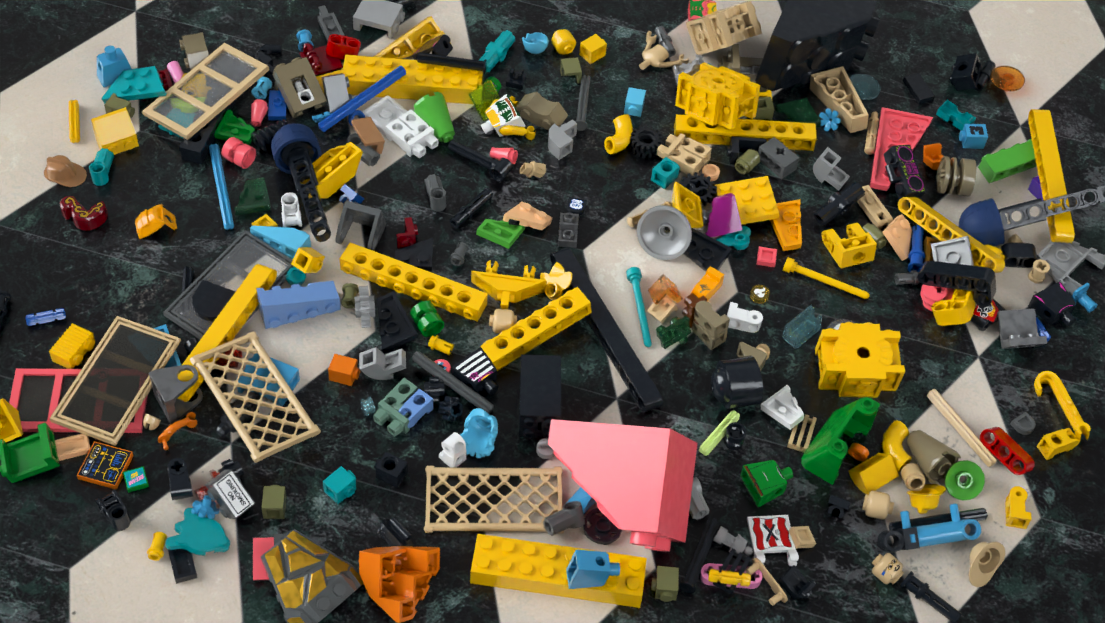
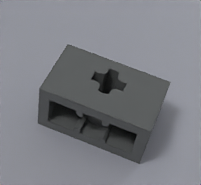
M775 137L759 146L760 162L779 178L783 179L797 169L799 157Z

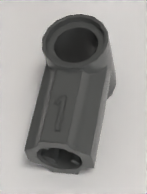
M357 133L349 135L348 143L352 142L363 152L361 160L368 166L373 167L377 164L380 154L372 147L364 146Z
M435 174L429 175L424 179V183L430 199V207L437 212L443 211L446 208V191L443 189L439 176Z
M568 502L564 504L563 510L544 518L543 525L547 533L553 536L568 528L582 527L585 524V518L581 502Z

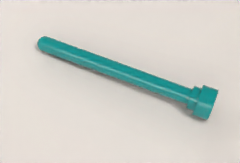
M631 267L626 271L627 280L633 286L644 345L650 347L652 341L639 283L642 278L641 269Z

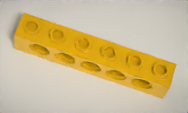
M578 287L568 290L560 298L552 300L542 309H538L527 318L519 320L514 326L503 330L496 337L485 341L480 347L498 371L521 357V355L526 354L592 313L591 302Z

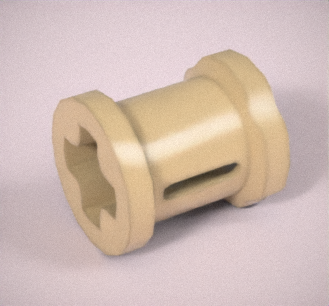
M1041 259L1034 261L1033 270L1028 274L1029 280L1036 284L1042 283L1045 280V274L1050 269L1048 262Z

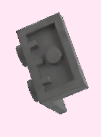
M1035 309L997 312L1002 349L1037 347L1047 344V337L1039 336Z

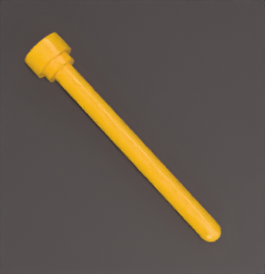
M790 257L787 258L782 270L787 273H794L795 271L864 299H868L870 296L864 290L797 265L795 259Z

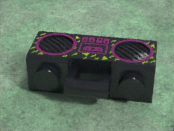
M891 146L883 155L887 163L885 168L890 183L896 184L894 186L899 200L903 197H922L927 191L911 146Z

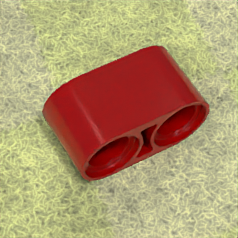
M332 34L328 38L326 53L331 57L345 59V55L358 56L361 42L352 37Z

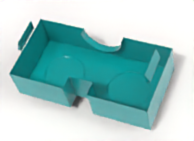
M948 99L938 108L936 113L943 120L953 122V126L961 131L965 124H974L976 117L968 112H959L957 106Z

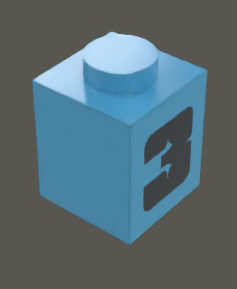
M965 124L963 130L959 133V140L962 141L963 148L984 149L988 139L986 124Z

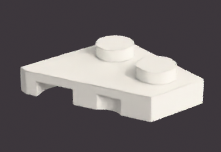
M788 385L761 403L762 411L789 430L804 420V413L798 406L796 398L790 393Z

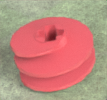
M922 285L920 295L923 300V306L932 311L931 307L935 302L951 300L954 289Z

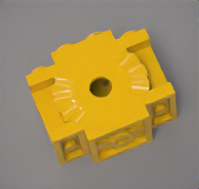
M704 62L700 64L699 71L693 76L684 72L679 74L675 106L684 109L686 115L709 125L719 124L732 130L736 127V120L738 118L746 116L753 119L756 117L760 85L751 82L750 77L724 66L717 68Z
M846 322L841 323L838 330L833 328L822 329L815 347V355L818 356L820 370L819 390H838L839 397L878 398L881 391H896L905 374V367L901 365L898 344L901 338L900 331H880V324L870 322L864 324Z

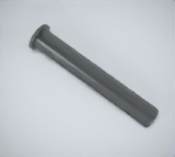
M583 75L581 78L577 118L575 121L578 131H583L587 128L586 114L591 79L589 75Z

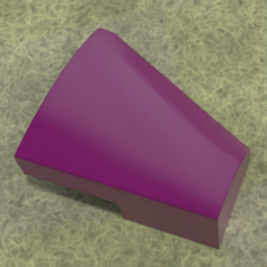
M728 193L713 198L712 212L709 214V225L705 235L715 237L743 230L734 194Z

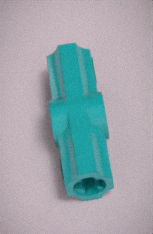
M508 30L502 32L495 42L491 41L487 45L484 55L479 59V61L487 60L486 72H490L498 61L502 62L505 59L507 50L515 42V36L512 32Z

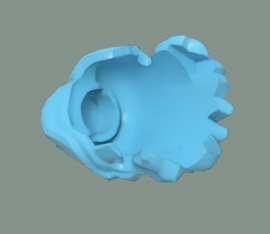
M481 408L473 409L465 420L464 431L460 434L466 443L467 455L474 456L476 454L477 458H481L491 454L494 450V442L498 434V422L493 415H489Z

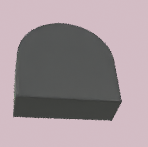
M1024 412L1012 420L1010 425L1018 433L1029 435L1034 431L1036 423L1027 412Z

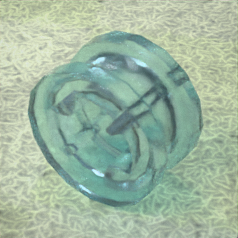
M371 396L367 397L366 400L360 399L365 416H368L369 413H376Z

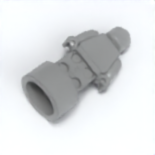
M720 526L713 541L731 547L729 552L733 548L738 554L744 551V554L752 555L753 549L749 546L746 547L747 540L740 534L734 537L728 533L726 528Z

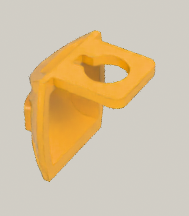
M162 204L156 205L149 210H144L135 219L139 239L153 234L165 224L173 230L177 229L175 216L163 208Z

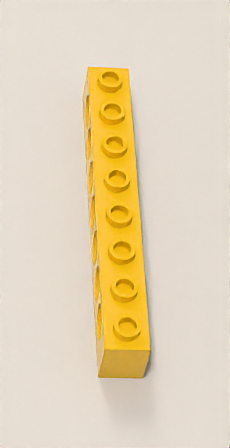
M676 114L674 124V136L678 137L682 133L686 135L685 137L702 144L730 145L731 137L761 138L767 141L775 137L788 149L814 151L817 140L815 123L737 119L736 127L730 130L719 124L709 125L689 115Z
M351 242L339 258L340 270L347 274L374 282L381 287L390 288L397 293L406 294L416 300L431 301L434 306L443 308L450 313L464 316L466 319L478 322L487 306L488 293Z

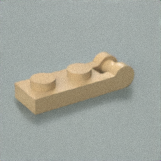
M869 185L863 186L865 195L857 201L877 228L887 227L893 221L892 216Z

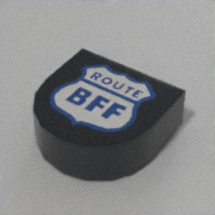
M569 197L567 203L568 213L582 215L585 211L587 200Z

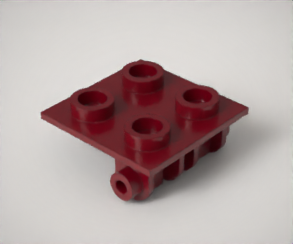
M305 43L303 52L299 54L301 58L307 57L315 76L343 68L339 58L327 55V45L313 48L312 44Z

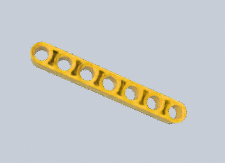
M903 197L899 200L898 209L900 212L940 241L968 236L975 266L990 268L995 273H1000L1004 270L1005 262L1002 257L919 198Z

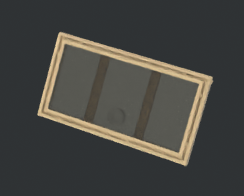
M116 316L51 415L50 421L116 446L152 388L149 372L165 368L181 339Z

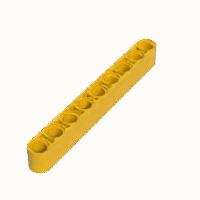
M1031 109L1028 115V122L1043 200L1065 195L1067 192L1050 110ZM1067 198L1066 204H1067V206L1069 207V202H1068V198ZM1059 199L1061 202L1059 204H1053V202H1051V205L1048 206V209H1051L1054 212V208L1062 206V199ZM1068 211L1047 217L1051 241L1072 243L1075 233L1071 212Z
M261 264L254 266L182 365L193 366L190 362L191 357L228 343L235 338L259 304L256 288H263L264 291L269 290L277 277L275 269ZM211 357V358H209V359H206V360H204V361H202V362H203V363H204V362H209V363H211V362L213 361L214 357ZM197 368V382L177 399L185 402L189 401L204 381ZM185 370L179 373L178 379L186 382L191 380L194 374L191 371Z

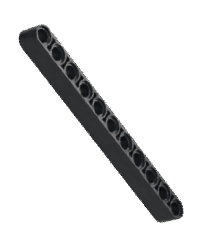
M567 247L550 253L553 266L556 262H559L564 267L565 272H572V282L567 290H573L578 287L591 302L592 313L585 316V319L641 411L645 413L662 406L663 399L660 392L571 249Z

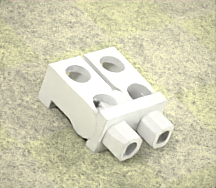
M411 109L401 115L399 119L397 118L385 126V138L390 142L393 140L409 157L415 155L421 158L426 153V146L431 149L438 146V139L434 136V129L431 126L429 127Z

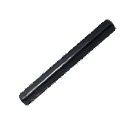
M985 508L959 511L960 520L974 519L981 521L986 520L988 517ZM951 513L910 519L911 527L952 521ZM902 521L890 522L888 525L889 531L903 528Z

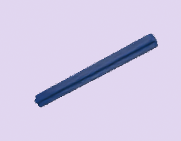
M397 67L318 123L319 129L325 132L406 75L404 67Z

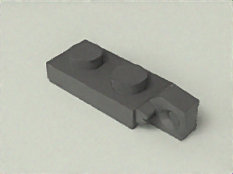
M325 5L318 7L320 15L317 16L318 22L327 41L332 34L345 36L335 14L328 13Z

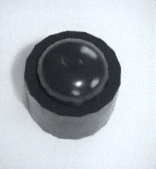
M751 355L720 360L715 371L712 373L711 388L713 395L718 401L723 403L726 409L758 405L762 402L763 381L761 371L756 359Z

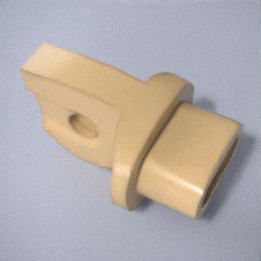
M535 161L524 163L519 172L526 175L527 178L532 176L541 178L546 173V164L536 163Z

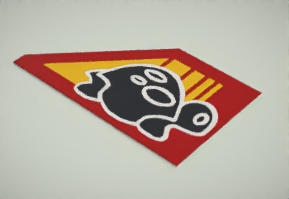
M992 300L988 307L977 305L973 314L994 322L999 309Z

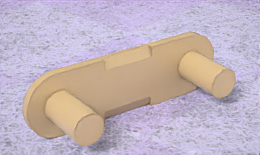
M758 558L752 559L753 565L746 569V573L751 575L757 570L762 572V577L765 578L776 594L769 599V603L773 606L780 600L784 603L787 602L786 593Z

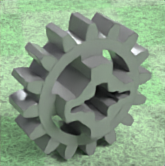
M367 285L359 286L360 296L354 297L356 318H361L362 328L371 327L370 317H375L374 295L369 296Z

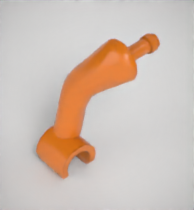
M194 412L187 413L186 418L172 423L159 435L158 442L163 443L164 450L169 449L167 442L178 429L184 426L189 428L196 427L198 421L194 420L196 417Z

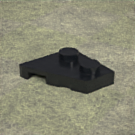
M433 238L396 250L395 259L426 271H432Z

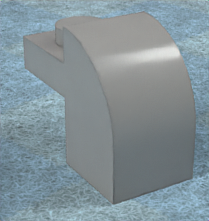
M573 119L562 124L561 127L554 123L549 129L548 149L558 160L572 152V138L576 136L577 123Z
M827 147L814 163L813 172L819 182L823 183L825 180L839 191L850 176L836 166L841 157Z
M377 347L359 353V370L372 379H393V373L406 369V352L402 348L387 354L381 352Z

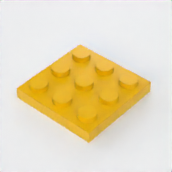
M768 176L715 185L717 186L716 196L728 193L735 195L741 224L779 218L778 207Z

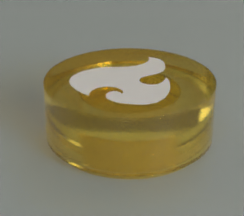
M755 285L750 293L751 299L759 304L767 302L770 295L769 289L764 285Z

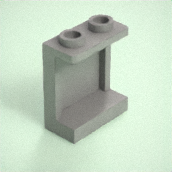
M362 0L353 16V29L360 31L363 25L388 31V38L392 39L399 30L400 22H403L405 18L403 5L386 0Z

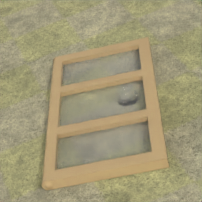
M223 43L166 91V96L158 97L146 107L142 114L189 140L269 71V67L232 46Z

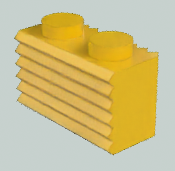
M72 323L64 332V335L49 350L52 361L67 369H73L76 365H80L86 352L91 351L95 346L93 332Z

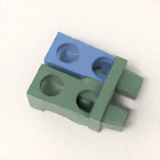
M403 378L378 403V410L373 415L374 421L381 426L387 420L391 422L387 426V430L394 437L402 431L406 434L425 413L429 414L434 409L433 398L421 389H418L409 380Z

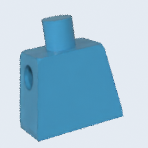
M106 46L104 49L105 53L97 56V77L103 88L112 85L123 70L132 69L121 48L115 49L114 46Z
M575 550L566 569L569 589L605 585L609 576L620 575L619 562H610L607 552Z

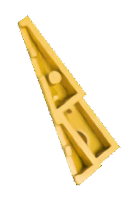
M428 16L373 57L395 59L410 57L427 41L445 33L439 29L432 16Z

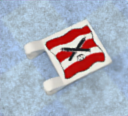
M788 515L747 517L754 558H758L764 565L766 560L764 553L787 552L788 565L797 566L799 556L788 531L791 528Z

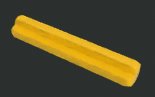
M75 99L68 102L69 138L71 143H78L80 141L79 104Z

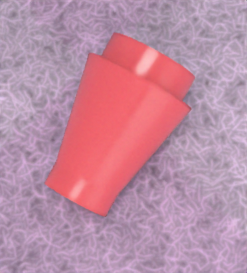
M256 99L251 104V125L255 127L261 126L269 109L266 101Z
M492 147L490 157L494 159L506 158L512 164H515L518 152L514 148Z

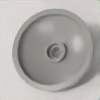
M659 205L650 208L641 216L637 225V237L641 247L649 255L661 260H671L681 256L687 250L692 239V229L687 217L681 211L671 206ZM665 227H669L670 232H667Z

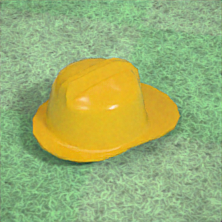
M925 484L919 491L910 490L906 493L909 494L911 506L917 508L919 514H924L928 510L938 507L940 496L946 491V488L938 484Z

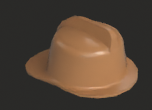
M64 155L48 157L44 170V176L47 180L66 187L79 186L87 177L86 170L82 166L71 162Z

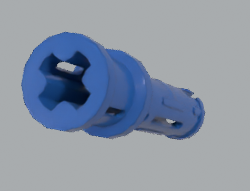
M915 225L912 227V249L908 255L910 260L908 264L909 272L914 270L919 272L925 259V253L923 252L924 228L920 225H917V230Z

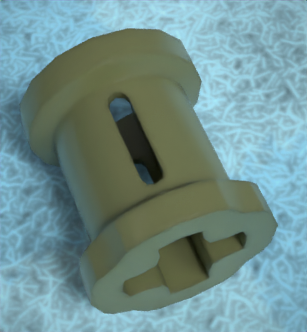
M346 283L342 287L344 296L341 300V305L345 308H355L354 297H357L359 287L354 283Z

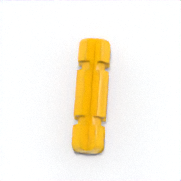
M710 569L708 580L710 582L717 583V581H720V583L732 585L740 583L741 586L748 587L751 583V575L748 573L739 575V572L724 570L719 572V570Z

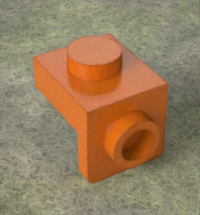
M940 143L924 146L923 162L933 170H938L943 157L941 154L942 145Z

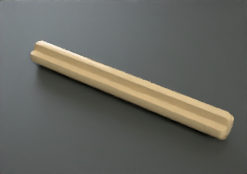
M936 389L929 391L927 394L929 400L988 467L993 466L997 461L995 456L981 443L980 439Z

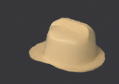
M981 542L973 547L969 555L970 568L968 574L969 581L973 586L982 587L992 578L1005 558L1003 544L999 542Z

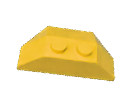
M352 142L329 149L312 163L319 183L317 189L321 199L329 198L355 176L363 152ZM310 179L304 180L302 184H306Z

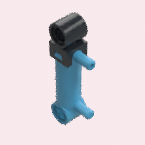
M958 504L949 505L952 521L911 527L909 512L902 511L900 515L903 528L896 529V531L885 530L881 532L877 538V543L884 551L897 552L899 550H911L925 546L975 540L981 534V525L974 519L960 520ZM967 524L970 526V533L968 535L965 532ZM889 536H892L894 539L892 546L888 544Z

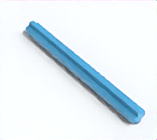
M211 144L209 150L224 229H233L234 222L219 145Z

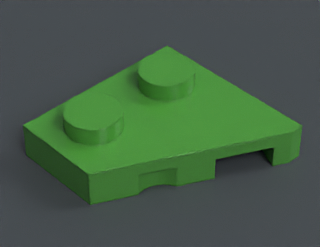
M485 219L478 227L476 235L509 249L525 230V226L509 225V221Z

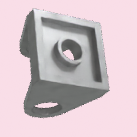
M180 365L149 372L154 395L170 424L179 421L202 401L203 395L200 388L196 390L198 393L197 399L192 402L177 399L197 382L198 372L195 367ZM185 370L191 371L194 374L191 380L183 382L178 379L180 372Z

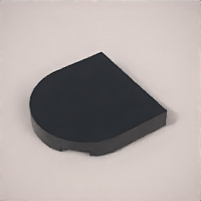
M202 280L192 298V306L196 315L204 320L213 321L236 291Z

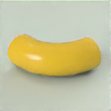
M629 114L621 115L613 120L616 130L615 135L606 137L604 147L608 154L620 152L626 149L630 143L633 127Z
M896 420L883 434L882 449L885 454H891L897 471L901 472L902 467L909 464L912 457L907 454L902 446L903 440L909 435V430L904 423Z

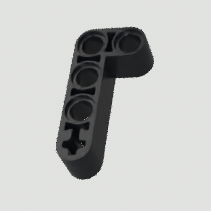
M926 261L917 276L918 281L923 285L974 291L975 303L981 307H988L996 293L995 272L987 267Z

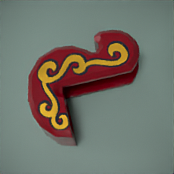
M66 196L60 201L63 217L67 220L72 217L75 226L81 230L95 229L107 220L108 214L103 201L92 206L88 211L73 196Z

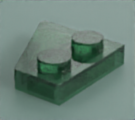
M807 98L776 105V111L778 113L782 111L788 115L787 119L791 122L815 123L816 128L821 125L820 119Z
M265 178L246 180L244 190L239 196V203L234 208L235 216L271 210Z

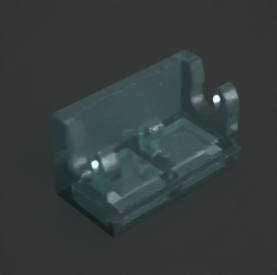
M811 305L785 325L782 338L795 349L822 328V315L820 314L816 318L813 314L815 308Z

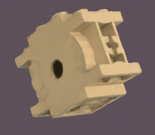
M746 1L686 22L696 54L713 52L734 45L749 37L762 34L761 24L757 19L756 10L752 2Z

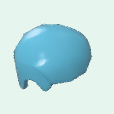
M527 33L526 38L522 37L525 50L531 54L542 53L549 44L548 37L543 33Z

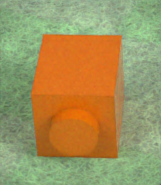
M334 354L328 368L329 381L352 386L354 379H358L360 374L357 359Z

